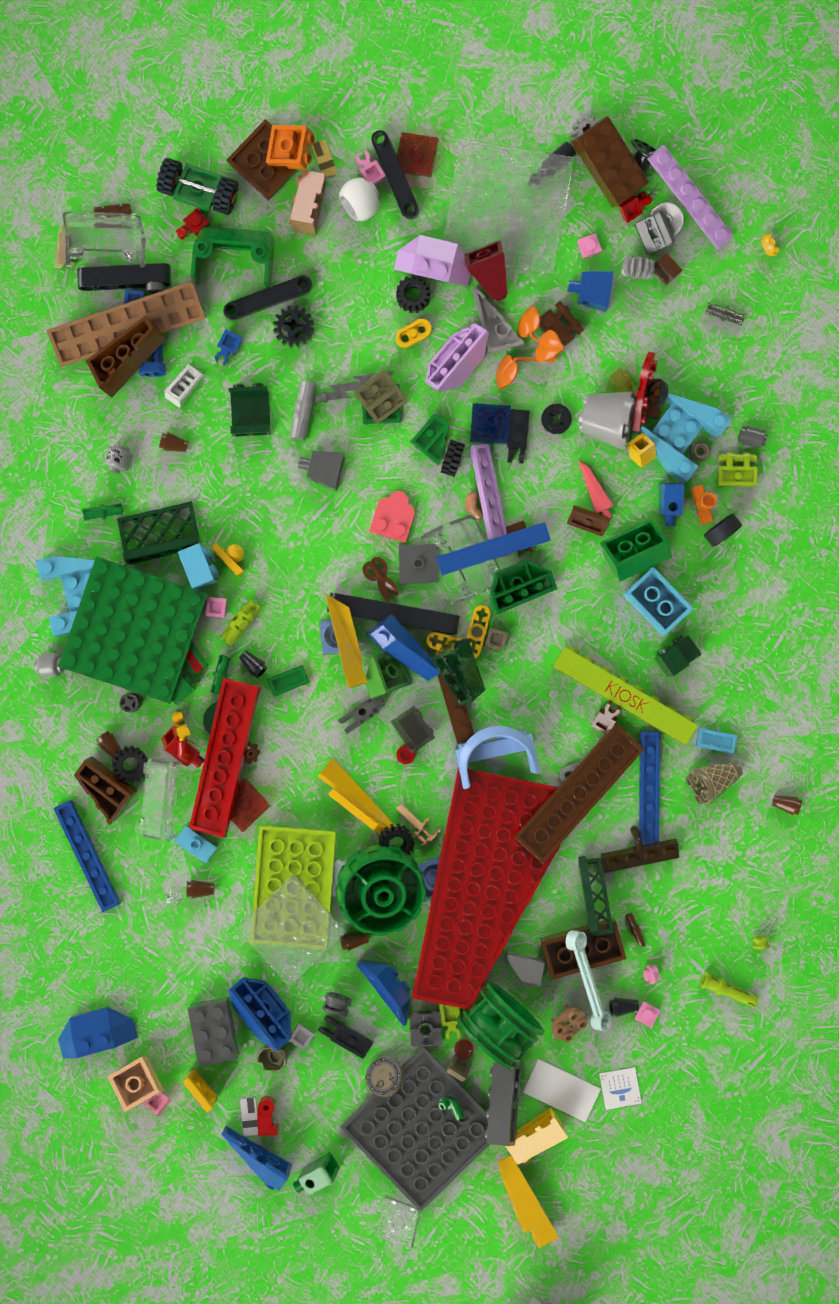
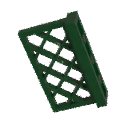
M192 501L117 519L124 552L123 558L128 565L177 554L178 551L199 543L202 545ZM189 508L190 514L186 520L178 516L181 509ZM163 513L173 515L167 524L159 520ZM146 517L154 519L149 528L141 525V522ZM175 518L184 522L178 531L170 527ZM131 521L135 526L129 533L124 530L123 523ZM157 522L165 526L160 535L152 531ZM187 524L193 528L194 535L185 536L182 534ZM138 527L146 530L141 540L133 535ZM168 529L176 533L172 540L163 538ZM151 533L157 537V540L154 544L148 545L144 541ZM132 537L139 543L136 548L128 550L127 543Z

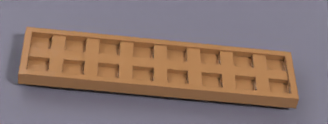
M193 281L46 331L60 367L93 356L144 316L150 318L162 333L205 319L206 317Z

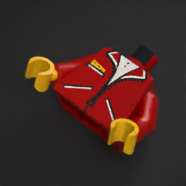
M182 711L175 712L172 717L174 725L161 738L164 749L184 766L188 767L192 763L198 768L203 764L204 758L199 755L198 746L188 737L190 731L187 725H179V722L184 721Z

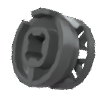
M326 992V1002L323 1003L322 1009L334 1015L347 1016L349 1012L348 1006L351 1004L352 999L342 994Z

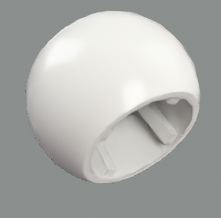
M354 178L342 186L339 193L340 201L347 213L355 221L368 220L379 208V192L372 182H367L363 178Z

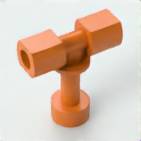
M703 485L690 488L693 501H696V507L699 510L697 514L700 524L704 525L713 522L714 519L710 509L717 503L716 496L713 493H705Z

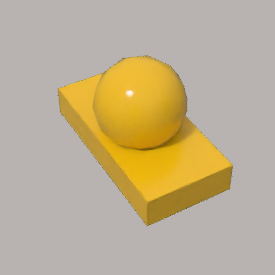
M217 543L212 547V550L237 576L241 577L245 573L237 564L244 558V550L240 545H230L226 552Z

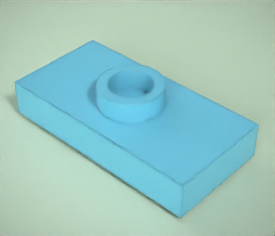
M699 727L695 746L734 754L738 735Z
M187 825L174 841L205 863L208 862L217 849L215 844L193 829H190Z

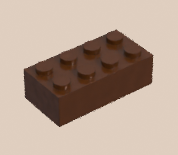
M609 116L602 118L571 141L611 207L620 205L649 183Z
M611 918L614 934L590 937L589 925L571 929L586 934L587 944L585 952L590 969L627 959L614 918ZM605 920L597 923L598 931L609 929L608 922ZM571 930L539 938L551 980L580 972L574 951L566 947V936Z

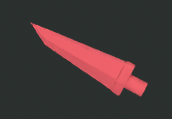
M578 461L595 513L599 514L602 512L603 516L612 518L609 508L613 507V503L608 498L590 467Z

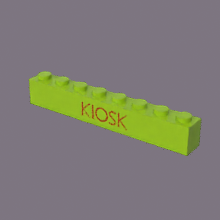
M571 646L562 648L552 665L554 669L608 701L611 700L613 704L621 706L625 711L679 743L687 745L698 726L693 723L695 719L686 714L681 716L677 713L678 709L669 704L667 707L661 704L662 700L654 695L649 697L644 694L645 690L637 685L632 687L627 684L629 680L620 675L615 677L611 674L612 670L603 665L600 668L595 665L596 661L588 656L583 658L578 655L579 651Z

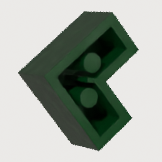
M680 635L672 641L674 643L672 646H664L657 651L658 655L655 657V660L667 677L675 676L688 667L690 662L702 655L689 635L685 637Z

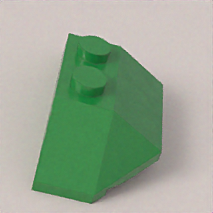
M523 560L494 572L489 598L495 615H498L557 590V586L551 570L545 569L529 560Z

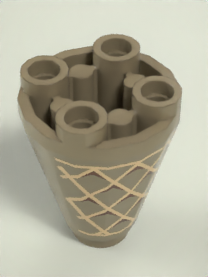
M736 761L698 767L689 771L686 782L689 787H692L697 803L708 805L732 786L743 775V771Z

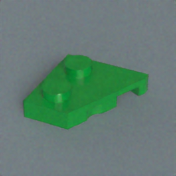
M434 413L410 441L413 446L437 466L441 462L449 424Z

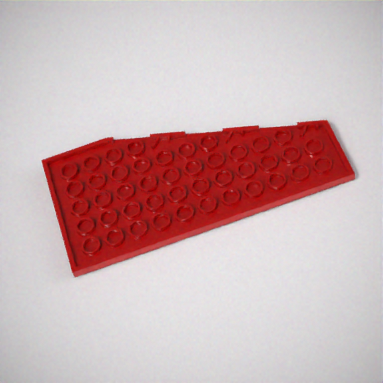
M458 767L412 998L470 1010L523 911L538 888L553 857L558 852L560 845L542 864L513 837L557 787L467 768L470 787L463 789Z

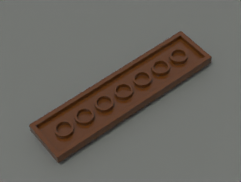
M615 723L612 729L599 740L513 837L543 864L644 751V748Z

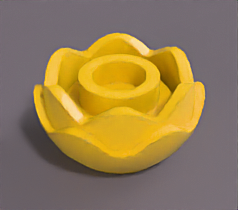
M766 233L761 239V244L767 256H776L780 252L779 248L772 238V234Z

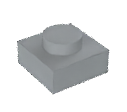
M299 1022L292 1032V1038L289 1041L305 1050L315 1032Z

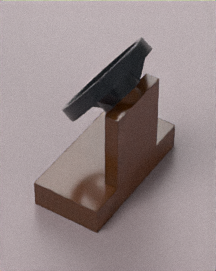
M653 379L648 384L646 397H649L647 409L644 408L647 418H659L660 408L665 404L668 396V385L664 380Z

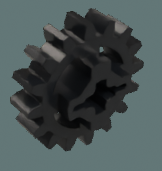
M298 305L295 306L294 310L290 306H288V311L281 309L282 315L276 314L278 321H273V325L277 327L273 329L274 333L278 334L276 336L277 340L283 339L282 345L289 343L290 348L293 347V344L300 348L301 342L306 345V338L312 339L310 332L315 331L313 327H310L314 325V320H309L311 314L305 315V308L299 311ZM299 317H302L305 320L306 324L300 322ZM294 324H297V327H295L294 330H291V327ZM281 329L288 332V337L282 333Z

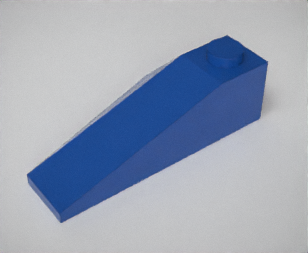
M392 614L365 633L380 650L388 653L392 658L427 681L442 672L441 668Z
M225 1126L221 1135L255 1174L265 1182L264 1184L268 1188L279 1191L289 1177L292 1164Z

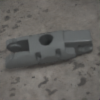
M381 696L374 701L369 699L338 719V721L342 724L352 717L355 718L356 722L347 726L344 730L348 734L380 713L378 709L383 707L385 702ZM362 711H366L364 716L360 715Z

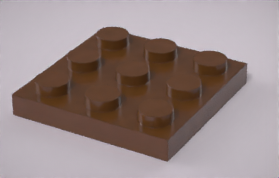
M265 119L226 161L269 201L299 169H289L287 166H269L266 163L272 125Z

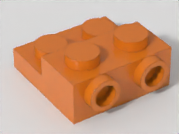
M272 125L266 163L269 166H287L289 169L307 170V164H310L312 161L310 146L315 143L313 132L307 126Z

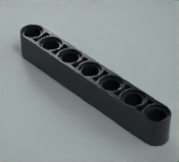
M330 592L332 598L350 608L351 616L382 621L392 614L403 626L457 635L459 615Z

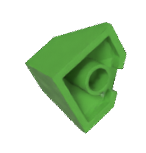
M388 653L370 658L366 673L368 680L366 686L371 699L412 684L406 666L392 660V656Z

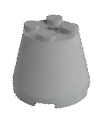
M636 392L585 394L583 400L585 409L584 412H580L578 421L580 431L617 449L627 450L626 444L631 441L633 434L632 421Z

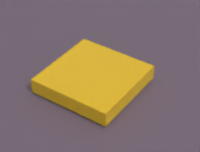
M193 1068L188 1072L183 1083L208 1113L213 1109L218 1096L198 1071Z

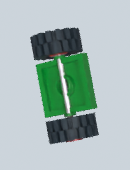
M170 158L164 159L156 181L158 182L156 184L158 192L173 196V200L209 212L213 206L214 211L225 215L231 214L238 196V181L222 177L220 174L187 163L183 170L182 162Z

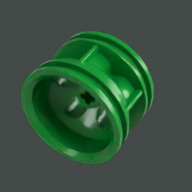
M488 981L486 984L487 989L482 988L480 991L483 1000L479 1004L473 1005L470 1010L464 1009V1016L459 1015L456 1020L462 1030L481 1050L504 1068L513 1070L515 1067L514 1062L519 1063L524 1054L539 1040L537 1035L542 1036L545 1030L534 1016L514 997L494 982Z

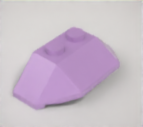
M422 235L398 250L394 267L395 270L467 287L471 275L466 266L465 255L458 244Z
M474 323L470 327L454 333L428 363L425 382L439 392L460 387L483 360L489 332Z

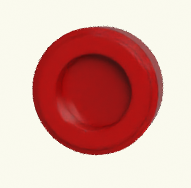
M403 745L398 748L396 758L401 764H410L415 759V751L411 746Z

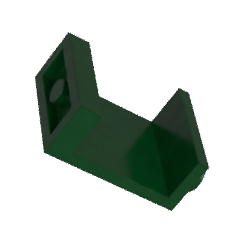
M262 383L252 384V387L236 384L233 385V388H228L231 396V435L233 437L271 435L268 387Z

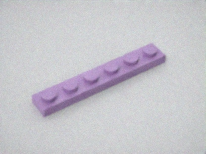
M665 145L660 146L648 158V161L714 247L720 249L733 236Z
M489 444L473 445L470 447L487 537L490 540L506 535L507 531ZM508 554V555H505V556H502V557H499V558L510 557L511 554Z

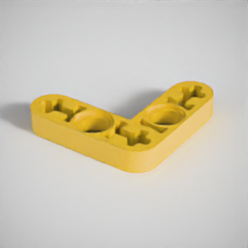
M484 605L475 608L466 640L433 632L427 637V645L429 648L467 659H476L482 649L490 619V609ZM481 609H485L484 612L487 614V617H483L481 622L485 623V627L480 624H473L474 620L478 622L479 615L476 612L481 611ZM474 627L481 628V637L475 638L472 636L471 631ZM434 635L438 636L440 641L444 640L443 637L448 638L445 643V649H441L442 644L432 646V642L429 639L434 638ZM469 638L474 641H480V645L475 644L477 654L469 656V652L466 651L472 645V642H468ZM455 640L458 642L459 648L457 651H450L448 649L450 641Z

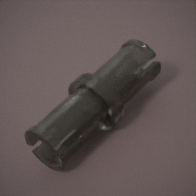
M709 302L705 314L720 318L723 322L726 320L742 326L746 315L731 310L728 306L725 308Z

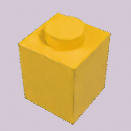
M641 433L628 443L629 457L641 468L657 458L655 443L644 433Z

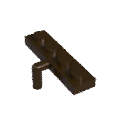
M636 826L630 828L635 847L601 853L604 873L679 858L676 838L643 845Z

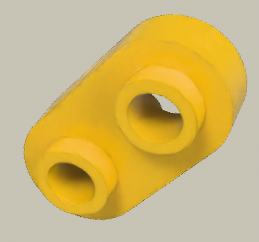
M418 319L403 327L396 333L397 345L407 349L428 338L431 334V324L425 319ZM423 327L425 328V332L420 333L418 329ZM406 336L409 338V340L407 342H403L402 337Z

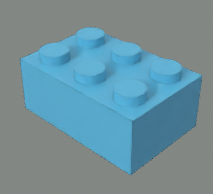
M654 567L649 568L622 594L661 636H665L693 609Z

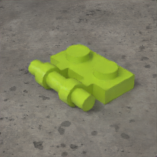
M732 452L718 454L717 460L725 461V466L718 467V486H757L758 467H750V462H757V454H750L749 452H743L742 454H733ZM733 462H742V466H733Z

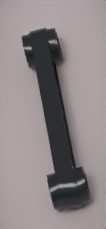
M382 130L375 131L371 138L372 144L402 215L409 220H413L419 215V207L392 142L386 132ZM380 136H384V141L381 144H377V139ZM414 206L413 213L407 215L408 207Z
M302 275L228 302L223 309L224 315L228 320L236 321L303 296L312 290V281L309 277ZM303 281L309 283L306 288H300L299 284ZM236 308L237 312L234 315H229L228 310Z

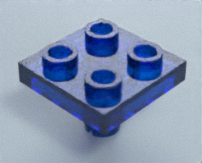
M473 403L470 442L507 445L509 442L511 406Z

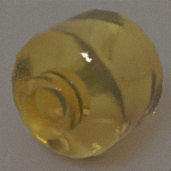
M620 368L609 376L608 384L613 392H635L633 388L637 385V382L629 370Z

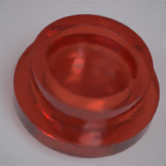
M461 1039L456 1042L454 1052L458 1058L468 1059L473 1054V1045L470 1041Z

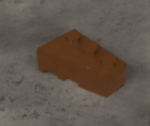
M93 756L85 759L74 774L87 795H90L96 803L97 809L101 810L109 825L118 819L138 791L129 783L124 782L122 779L120 780L113 771Z

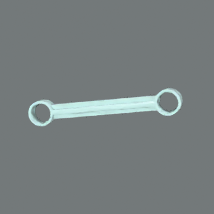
M571 930L566 936V947L575 953L593 1011L591 1026L595 1030L606 1032L611 1026L612 1019L610 1013L603 1010L586 956V934Z

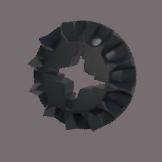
M549 405L542 413V426L553 435L562 434L571 425V413L564 405ZM561 413L559 419L561 424L556 422L555 424L551 425L553 421L551 415L556 417Z

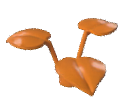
M530 306L521 316L518 323V334L523 338L530 335L532 339L539 343L535 350L536 357H516L514 359L510 355L504 357L496 371V383L500 390L515 380L518 374V364L516 362L537 361L552 364L557 360L558 354L565 349L557 333L553 330L546 331L540 340L534 335L533 332L540 325V314L535 306Z

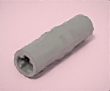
M300 381L290 432L291 439L305 441L316 389L315 383Z

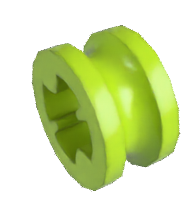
M753 937L752 941L755 942L753 948H770L771 946L768 944L770 937Z

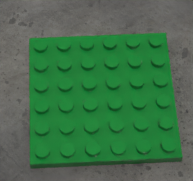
M96 556L58 667L171 704L208 594Z

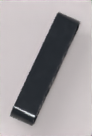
M167 263L82 267L77 269L78 289L82 291L146 288V284L150 282H161L167 287L171 285V267Z

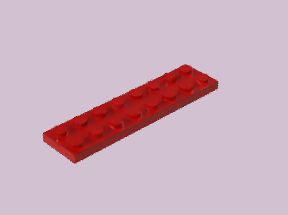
M223 678L189 825L190 829L222 838L227 837L261 687Z

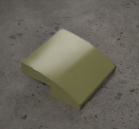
M384 368L353 391L377 424L408 402Z

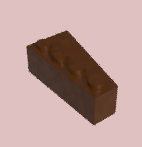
M144 316L86 360L98 387L112 398L163 343L165 338L159 327L150 318Z

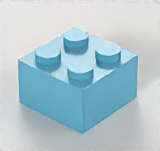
M199 543L178 551L191 588L200 590L218 583L217 577H220L216 566L211 564L210 560L213 557L209 548Z

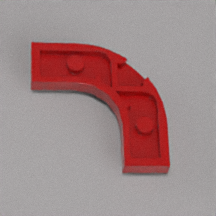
M654 352L647 353L642 366L639 389L636 392L632 431L639 432L641 425L646 423L647 414L644 413V408L647 409L649 397H646L648 384L653 381L654 372H656L658 365Z

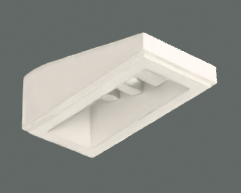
M188 364L164 391L165 398L180 408L203 378V374ZM187 373L192 375L195 379L192 380L191 378H189L187 376ZM184 379L190 385H186L184 382H182V380ZM180 386V387L183 388L185 391L183 392V391H181L180 389H178L177 387Z

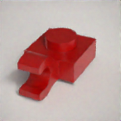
M645 191L641 192L638 196H631L618 205L623 220L629 223L643 214L642 208L651 204L653 200L651 195H647Z
M196 208L183 219L185 225L176 230L177 236L182 241L191 233L197 236L203 227L210 225V222Z

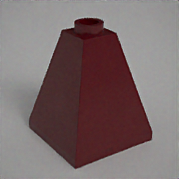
M501 240L465 254L468 271L493 300L496 299V301L505 299L508 292L505 256Z

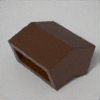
M667 253L657 260L654 265V273L666 286L682 272V269Z

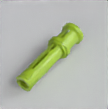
M707 971L701 977L699 987L702 989L712 990L716 995H726L752 1008H755L758 1003V996L729 985L723 978L713 977Z

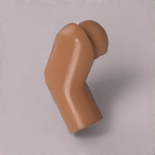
M471 492L465 498V509L478 521L483 516V513L477 508L479 496L476 492Z

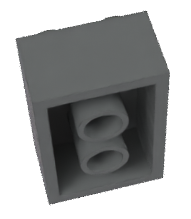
M229 997L191 1004L188 1007V1014L198 1067L237 1059L239 1049Z

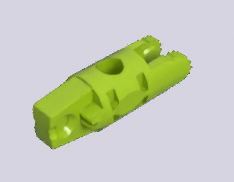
M250 600L229 622L221 638L227 644L232 645L253 622L261 607Z

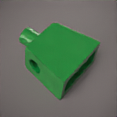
M330 1151L302 1170L298 1180L293 1182L296 1192L300 1193L305 1190L308 1195H311L334 1182L340 1166Z

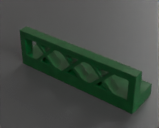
M579 856L578 863L590 937L614 934L601 857L586 859V856ZM598 863L599 870L594 876L588 871L587 865ZM595 880L602 885V889L598 894L591 890V885ZM597 899L605 903V908L601 913L594 908V903ZM601 918L608 922V930L598 931L597 923Z

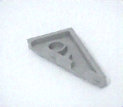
M476 287L472 288L481 327L489 332L486 345L488 354L524 346V341L505 322L496 308L487 301L484 294Z

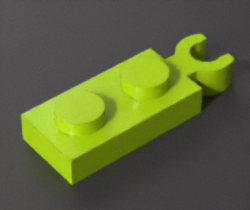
M439 1004L442 1027L448 1026L446 1038L450 1039L449 1034L451 1031H455L457 1038H460V1029L456 1026L458 1024L456 1018L460 1015L459 1008Z

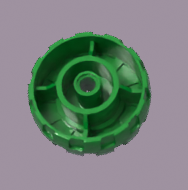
M375 844L353 853L348 858L347 863L341 867L337 876L336 897L342 914L354 928L363 933H372L374 936H385L388 933L399 932L405 929L413 919L415 920L422 910V903L426 898V886L419 865L409 854L404 853L401 848L396 846H380V844Z

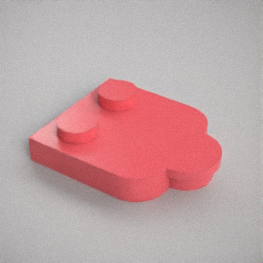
M396 491L391 494L390 498L384 497L378 502L369 532L406 543L415 511L412 505L408 504V497L404 492Z

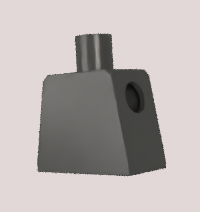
M313 451L311 459L300 457L298 468L308 470V480L336 491L345 455L340 452Z

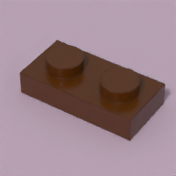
M574 505L567 524L603 537L610 518Z

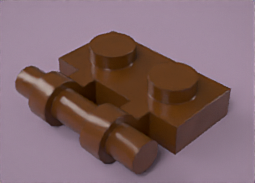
M559 301L555 304L559 312L554 314L551 309L540 316L539 328L543 333L548 330L555 331L565 347L574 340L570 332L575 330L579 335L584 329L580 325L581 322L578 318L575 319L569 312V307ZM563 316L570 324L567 327L559 320Z

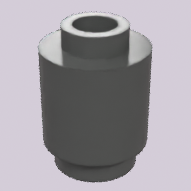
M747 425V427H741L738 441L744 445L760 449L761 445L765 446L768 435L765 434L763 429Z

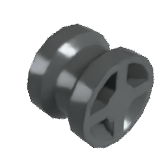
M125 694L120 699V708L128 713L136 712L141 706V699L136 694Z

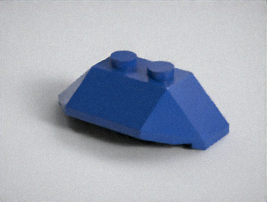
M358 960L357 967L402 1026L407 1025L410 1002L409 991L411 990L409 985L405 981L401 982L398 978L399 973L393 965L389 966L386 962Z
M242 977L228 989L234 1010L257 1039L278 1051L292 1038L290 1010L267 981Z
M105 1007L70 1017L58 1041L63 1059L80 1058L116 1048L138 1038L133 1018L127 1017L110 1007Z

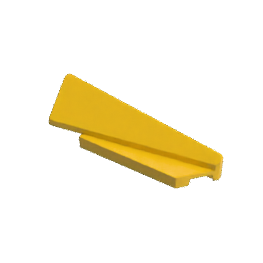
M326 596L348 689L368 683L361 666L364 663L350 608L331 596Z
M331 759L318 775L320 779L333 788L328 795L375 832H385L384 828L386 826L391 828L390 824H393V822L336 760Z
M507 1156L497 1161L500 1168V1176L519 1225L524 1233L530 1231L535 1244L539 1248L557 1240L558 1235L514 1158Z

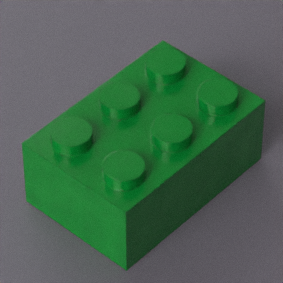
M652 518L600 542L603 556L620 582L672 558L669 541Z

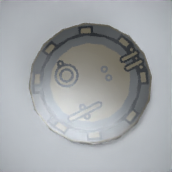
M380 1057L370 1064L365 1078L366 1084L372 1093L381 1097H389L400 1089L404 1075L403 1069L397 1061L390 1057Z

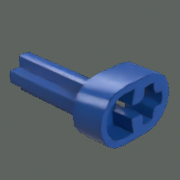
M163 343L151 355V362H145L139 368L140 376L161 377L166 375V364L163 363Z

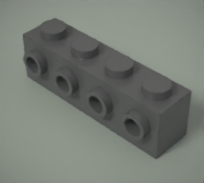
M493 1062V1066L490 1069L491 1086L488 1090L490 1104L486 1113L488 1118V1127L485 1129L486 1144L515 1146L521 1065L515 1064L513 1070H508L500 1064Z

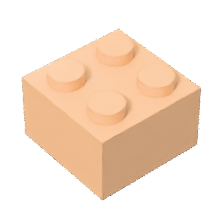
M148 1056L140 1057L108 1076L124 1112L131 1111L164 1092Z

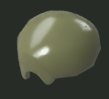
M265 1045L257 1054V1063H261L263 1070L277 1072L281 1071L287 1064L288 1054L284 1047L275 1051L268 1045Z

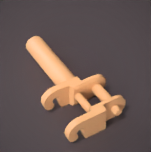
M402 803L396 808L415 828L419 829L417 832H413V838L417 837L422 842L421 846L427 845L428 840L432 841L441 832L438 829L433 835H430L423 828L426 822L429 821V818H426L421 823ZM421 831L428 836L426 840L419 834Z

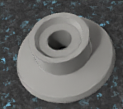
M661 203L652 210L650 216L662 211L664 216L670 218L669 228L672 235L675 236L683 226V213L673 203ZM656 228L651 229L657 236H659Z

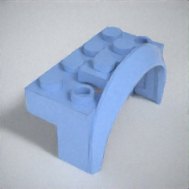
M505 726L488 727L475 733L466 743L459 744L458 748L454 749L463 789L470 787L467 763L526 750L531 773H540L532 734L527 733L525 730L517 731ZM495 737L496 740L488 742L489 738Z

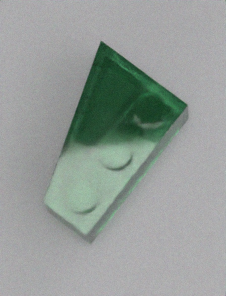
M468 638L445 645L430 657L460 706L473 702L486 690Z

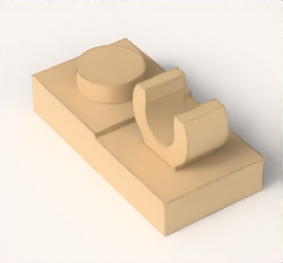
M63 225L58 233L54 266L60 269L64 264L68 267L74 266V262H70L67 256L74 257L76 255L74 251L66 252V247L71 245L72 234L69 233L70 227Z

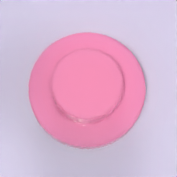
M655 965L645 966V970H643L645 980L649 981L650 984H655L660 979L657 967Z

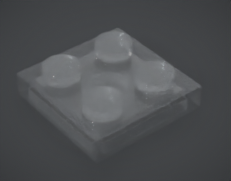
M388 1196L383 1197L375 1236L411 1249L415 1241L421 1208Z

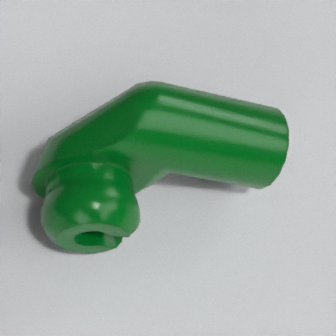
M449 1097L440 1099L438 1103L440 1110H451L456 1120H460L465 1116L456 1099Z

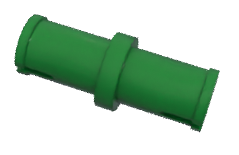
M121 503L105 506L104 504H99V507L82 508L84 521L123 515Z
M219 655L216 671L213 672L214 680L210 690L211 693L220 694L223 678H228L227 671L231 657Z

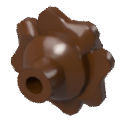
M248 742L244 762L247 764L257 761V757L260 754L257 744Z

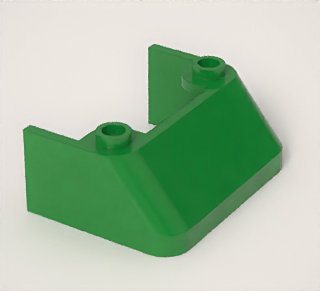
M203 227L199 231L193 245L191 278L195 284L199 285L201 259L208 258L212 254L213 248L251 251V257L255 262L265 264L264 284L266 288L271 287L274 238L271 233L267 231Z

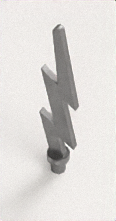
M387 371L389 376L393 375V371ZM376 373L353 376L358 382L330 385L337 392H321V395L314 397L316 404L322 402L325 404L329 400L352 398L345 391L355 390Z

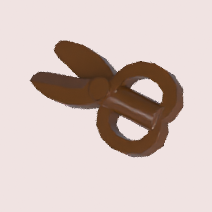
M374 557L371 562L364 564L363 573L370 581L378 580V588L385 600L390 601L388 589L396 596L399 595V590L395 583L385 576L388 571L386 562L380 557ZM376 561L380 562L383 565V572H381V570L375 563ZM368 566H369L370 569L372 570V572H373V574L375 575V577H371V576L368 574V572H367V567H368Z

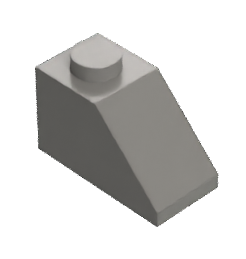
M506 951L507 960L520 980L524 982V985L530 987L541 985L545 967L544 959Z

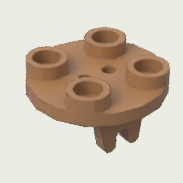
M566 1004L564 1006L566 1010L556 1020L554 1018L551 1019L553 1023L552 1033L556 1039L570 1042L574 1035L587 1026L588 1021L586 1014L581 1008H571Z

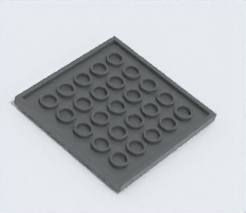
M421 1047L401 1066L404 1078L400 1089L394 1095L381 1097L373 1093L340 1125L341 1130L420 1212L490 1145L486 1144L487 1139L485 1138V1129L488 1127L487 1111L455 1077L446 1072L447 1069L426 1047ZM443 1097L456 1099L465 1116L460 1120H456L451 1110H440L438 1107L440 1099Z

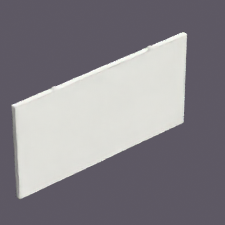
M538 1059L523 1093L586 1122L601 1089Z

